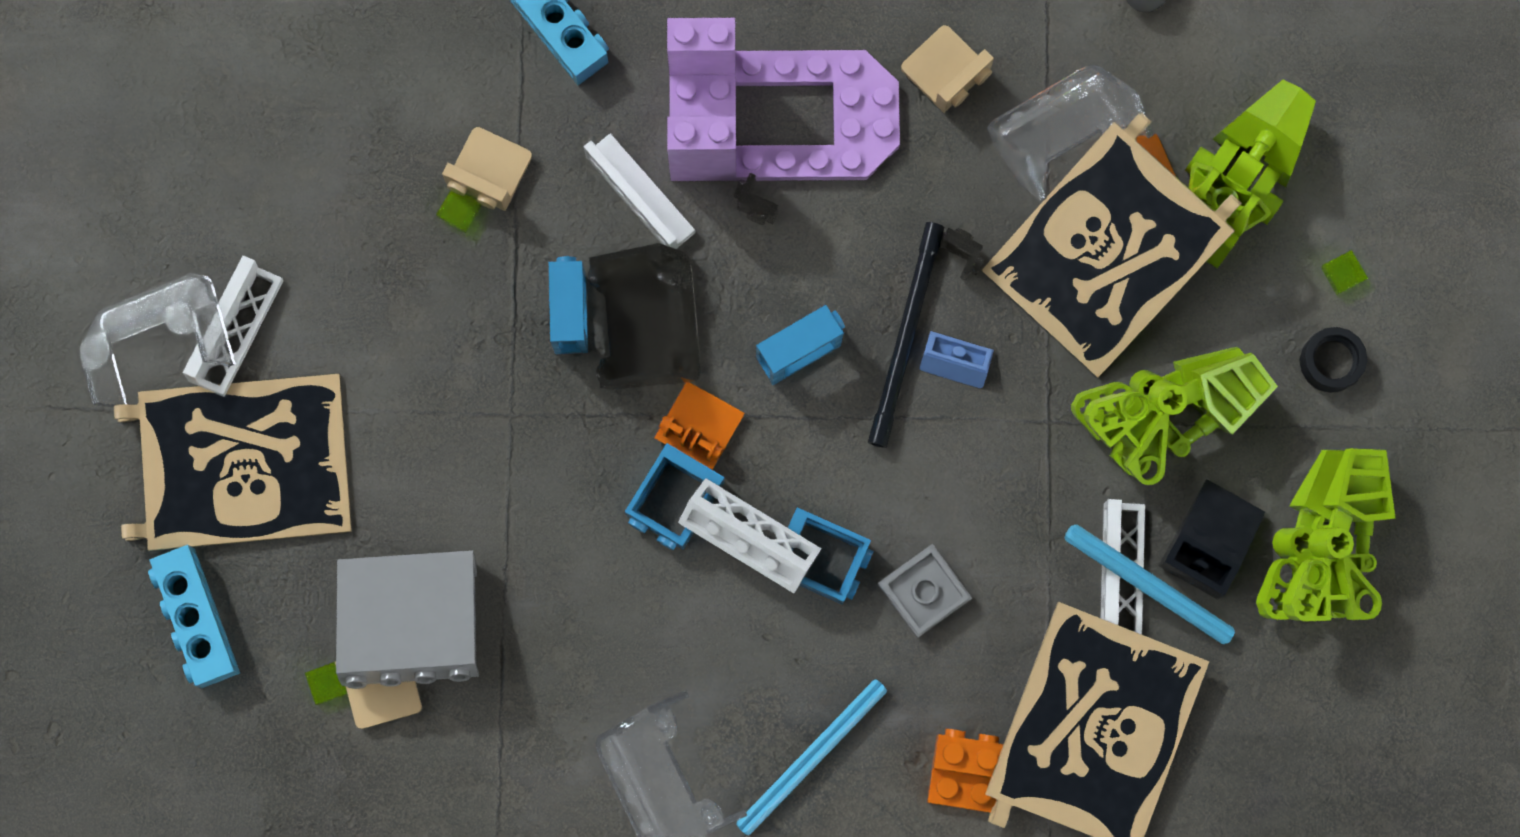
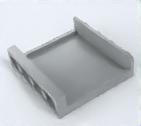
M473 550L337 560L336 674L341 686L360 689L366 687L367 684L380 683L384 686H397L401 682L408 681L430 684L438 679L463 682L469 680L470 677H479L476 664L475 617L477 563Z

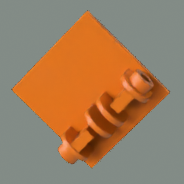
M687 381L668 415L663 417L659 425L660 429L654 439L665 445L666 443L670 444L713 470L745 413Z

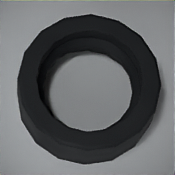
M1340 327L1325 328L1315 333L1303 346L1299 359L1301 372L1307 382L1316 389L1328 393L1341 392L1355 384L1364 374L1368 361L1366 348L1361 339L1350 330ZM1326 341L1340 342L1352 354L1353 363L1351 370L1342 378H1327L1315 366V352Z

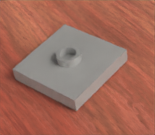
M933 544L878 582L881 590L916 638H919L972 599Z

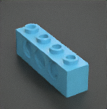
M510 0L577 85H580L609 63L606 52L609 50L606 42L599 34L595 36L591 34L587 29L589 22L579 9L575 11L571 9L567 4L569 0ZM553 13H560L564 16L558 23L547 21V18ZM577 37L584 41L578 48L567 46V42L571 38Z
M185 545L149 559L152 569L148 570L149 577L154 588H160L164 600L160 601V607L165 619H171L175 632L171 633V637L177 651H183L187 663L182 666L188 682H194L196 687L204 688L240 674L195 548ZM180 578H185L188 583L186 591L181 595H176L173 591L174 583ZM196 609L199 613V620L194 626L188 627L185 624V615L188 611ZM207 640L211 646L210 653L205 658L200 659L196 654V647L201 641Z

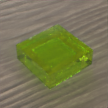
M450 191L436 216L466 233L482 205L466 194L462 196Z
M1352 250L1321 266L1336 295L1368 279Z
M335 662L305 672L315 705L347 695L346 686H341L336 674Z

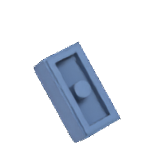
M930 331L920 370L973 387L982 388L988 374L994 350Z

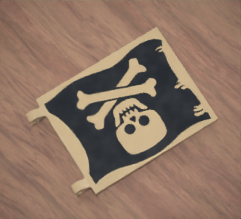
M1139 113L1126 129L1113 122L982 269L991 280L1097 377H1100L1235 231L1227 224V219L1242 204L1231 194L1216 211H1213L1142 147L1136 139L1152 122L1143 113Z
M340 374L231 383L225 397L200 386L138 392L139 403L137 405L124 404L114 406L115 420L118 419V422L140 420L146 522L144 524L121 525L122 539H125V541L147 538L148 551L177 549L185 545L198 547L352 532Z
M1057 602L985 795L996 799L988 822L1005 828L1012 806H1016L1093 837H1144L1210 661Z

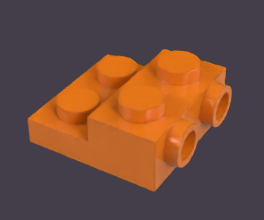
M946 729L945 735L938 734L936 736L927 803L990 813L996 803V799L985 795L1004 744H999L1000 737L979 734V740L965 738V731Z

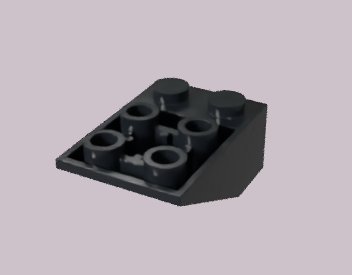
M1206 479L1158 566L1216 599L1225 596L1241 567L1265 511Z

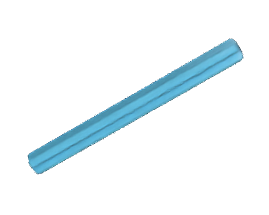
M1072 525L1067 530L1064 538L1068 543L1221 644H1228L1235 634L1233 627L1079 525Z
M873 680L737 821V827L745 835H750L887 693L886 687L878 680Z

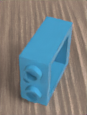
M558 257L556 262H548L550 342L555 354L588 353L587 282L582 261H576V257Z
M824 305L757 344L756 359L771 384L775 385L839 348L844 334L842 329L845 328V325L836 310L830 312L827 305Z
M666 443L625 510V514L630 518L628 524L642 533L649 529L659 535L657 541L665 547L674 551L677 546L684 550L694 532L685 527L679 536L640 513V508L667 464L700 483L706 478L722 487L725 477ZM708 493L704 496V499L710 503L715 499Z
M797 507L788 526L790 530L801 535L804 526L807 525L858 548L839 592L807 577H804L799 585L843 605L846 598L853 599L860 584V581L854 579L859 567L866 569L874 552L868 549L871 540Z

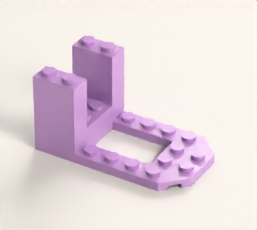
M667 18V54L670 74V117H667V151L671 181L867 180L888 157L890 158L899 149V81L866 50L735 51V18ZM736 86H833L834 145L736 146Z

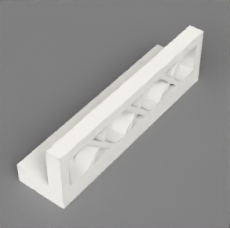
M611 133L596 145L590 141L584 146L586 158L670 254L695 234V229Z
M242 256L183 371L189 382L225 397L283 283L281 277L258 268L255 260ZM256 277L272 283L267 294L253 297L251 287ZM247 294H248L249 297H250V300L244 301L245 298H246V296H247ZM262 302V304H261V306H260V308H259V310H258L256 304ZM253 306L256 314L253 322L239 327L236 319L239 310ZM234 323L235 329L230 330L232 324ZM248 331L243 339L242 333ZM238 335L241 342L238 351L224 356L221 348L224 339ZM219 352L220 358L215 359L217 353ZM233 360L230 367H228L227 362ZM223 364L226 375L220 386L205 380L210 368Z
M706 478L689 500L678 521L682 526L792 593H795L822 549ZM706 492L718 499L719 504H712L702 498V496ZM733 513H741L747 517L748 522L738 520L734 517ZM762 530H769L776 535L777 539L766 537ZM791 548H798L809 556L804 560L794 554Z
M1108 499L1104 503L1103 542L1120 552L1121 545L1127 541L1136 551V559L1133 562L1144 568L1145 504L1122 503V500ZM1121 511L1137 512L1136 527L1128 534L1121 528ZM1135 532H1136V543H1135L1134 540L1130 537V536H1132ZM1102 565L1100 618L1118 625L1119 612L1125 607L1134 617V632L1142 635L1143 592L1135 587V593L1125 601L1119 594L1121 577ZM1135 598L1133 609L1129 603Z

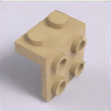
M943 25L902 63L901 70L945 113L952 105L955 108L958 107L969 95L967 91L975 84L981 85L992 74L990 69L994 58L985 49L977 55L949 26Z
M476 127L471 131L455 165L447 163L442 175L447 188L462 196H465L467 193L477 198L476 201L487 208L494 210L497 207L506 211L532 159V154L522 146L485 129Z
M415 681L401 682L397 686H384L379 683L367 684L366 687L360 689L346 687L355 724L361 729L418 714L422 710V703Z

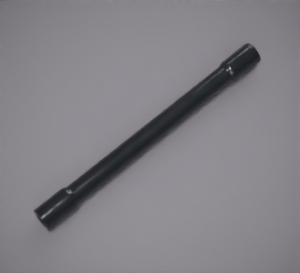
M926 222L919 246V256L884 389L867 442L876 447L887 448L906 366L934 260L938 255L945 229L944 226L938 223Z

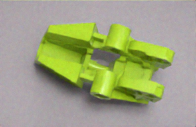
M1284 79L1213 138L1214 141L1221 145L1215 155L1201 146L1184 170L1190 174L1188 188L1213 211H1216L1231 194L1242 203L1227 219V224L1235 231L1206 261L1217 269L1232 250L1239 237L1260 222L1268 225L1284 201L1270 191L1276 182L1286 188L1302 148L1316 100L1302 88ZM1241 146L1246 150L1249 146L1252 147L1249 154L1245 151L1241 153L1226 176L1222 174ZM1264 155L1266 157L1263 161L1268 163V165L1263 171L1258 181L1255 183V185L1249 192L1247 191V189L1252 184V182L1264 166V164L1260 162L1261 158Z
M1233 347L1174 361L1175 371L1163 377L1148 370H1140L1131 377L1129 386L1125 383L1113 382L1077 394L1071 404V411L1092 437L1098 441L1101 439L1109 448L1114 445L1109 456L1128 475L1134 476L1142 484L1154 485L1165 474L1166 449L1178 457H1185L1190 453L1191 444L1202 436L1206 437L1217 428L1233 435L1278 387L1254 354H1244L1240 348ZM1148 381L1153 382V385L1149 387V393L1144 392V386L1148 387L1146 383ZM1117 389L1125 390V392L1113 394ZM1167 399L1170 400L1169 403L1163 402V401H1165V400H1167ZM1085 400H1088L1090 403L1086 406L1085 411H1080V408L1085 406ZM1191 404L1202 417L1194 422L1195 425L1181 434L1169 420V415H1177L1187 405ZM1151 462H1156L1157 473L1150 479L1143 478L1142 475L1149 470Z
M1353 448L1321 450L1289 505L1291 508L1299 511L1295 528H1282L1273 537V549L1276 554L1283 558L1277 559L1271 564L1257 596L1256 605L1259 614L1263 618L1273 620L1291 619L1294 621H1331V618L1346 617L1347 620L1374 619L1381 611L1382 599L1379 592L1361 572H1372L1377 565L1375 556L1369 554L1370 536H1373L1374 521L1395 519L1387 451ZM1352 522H1355L1354 535H1357L1356 553H1351L1354 546L1353 537L1349 532ZM1285 564H1288L1292 569V578L1287 583L1282 581L1280 576L1281 568ZM1275 587L1285 589V592H1280V589H1275ZM1365 594H1368L1373 601L1372 609L1368 613H1365L1360 608V599ZM1270 599H1274V602L1278 605L1276 610H1273V606L1269 604Z

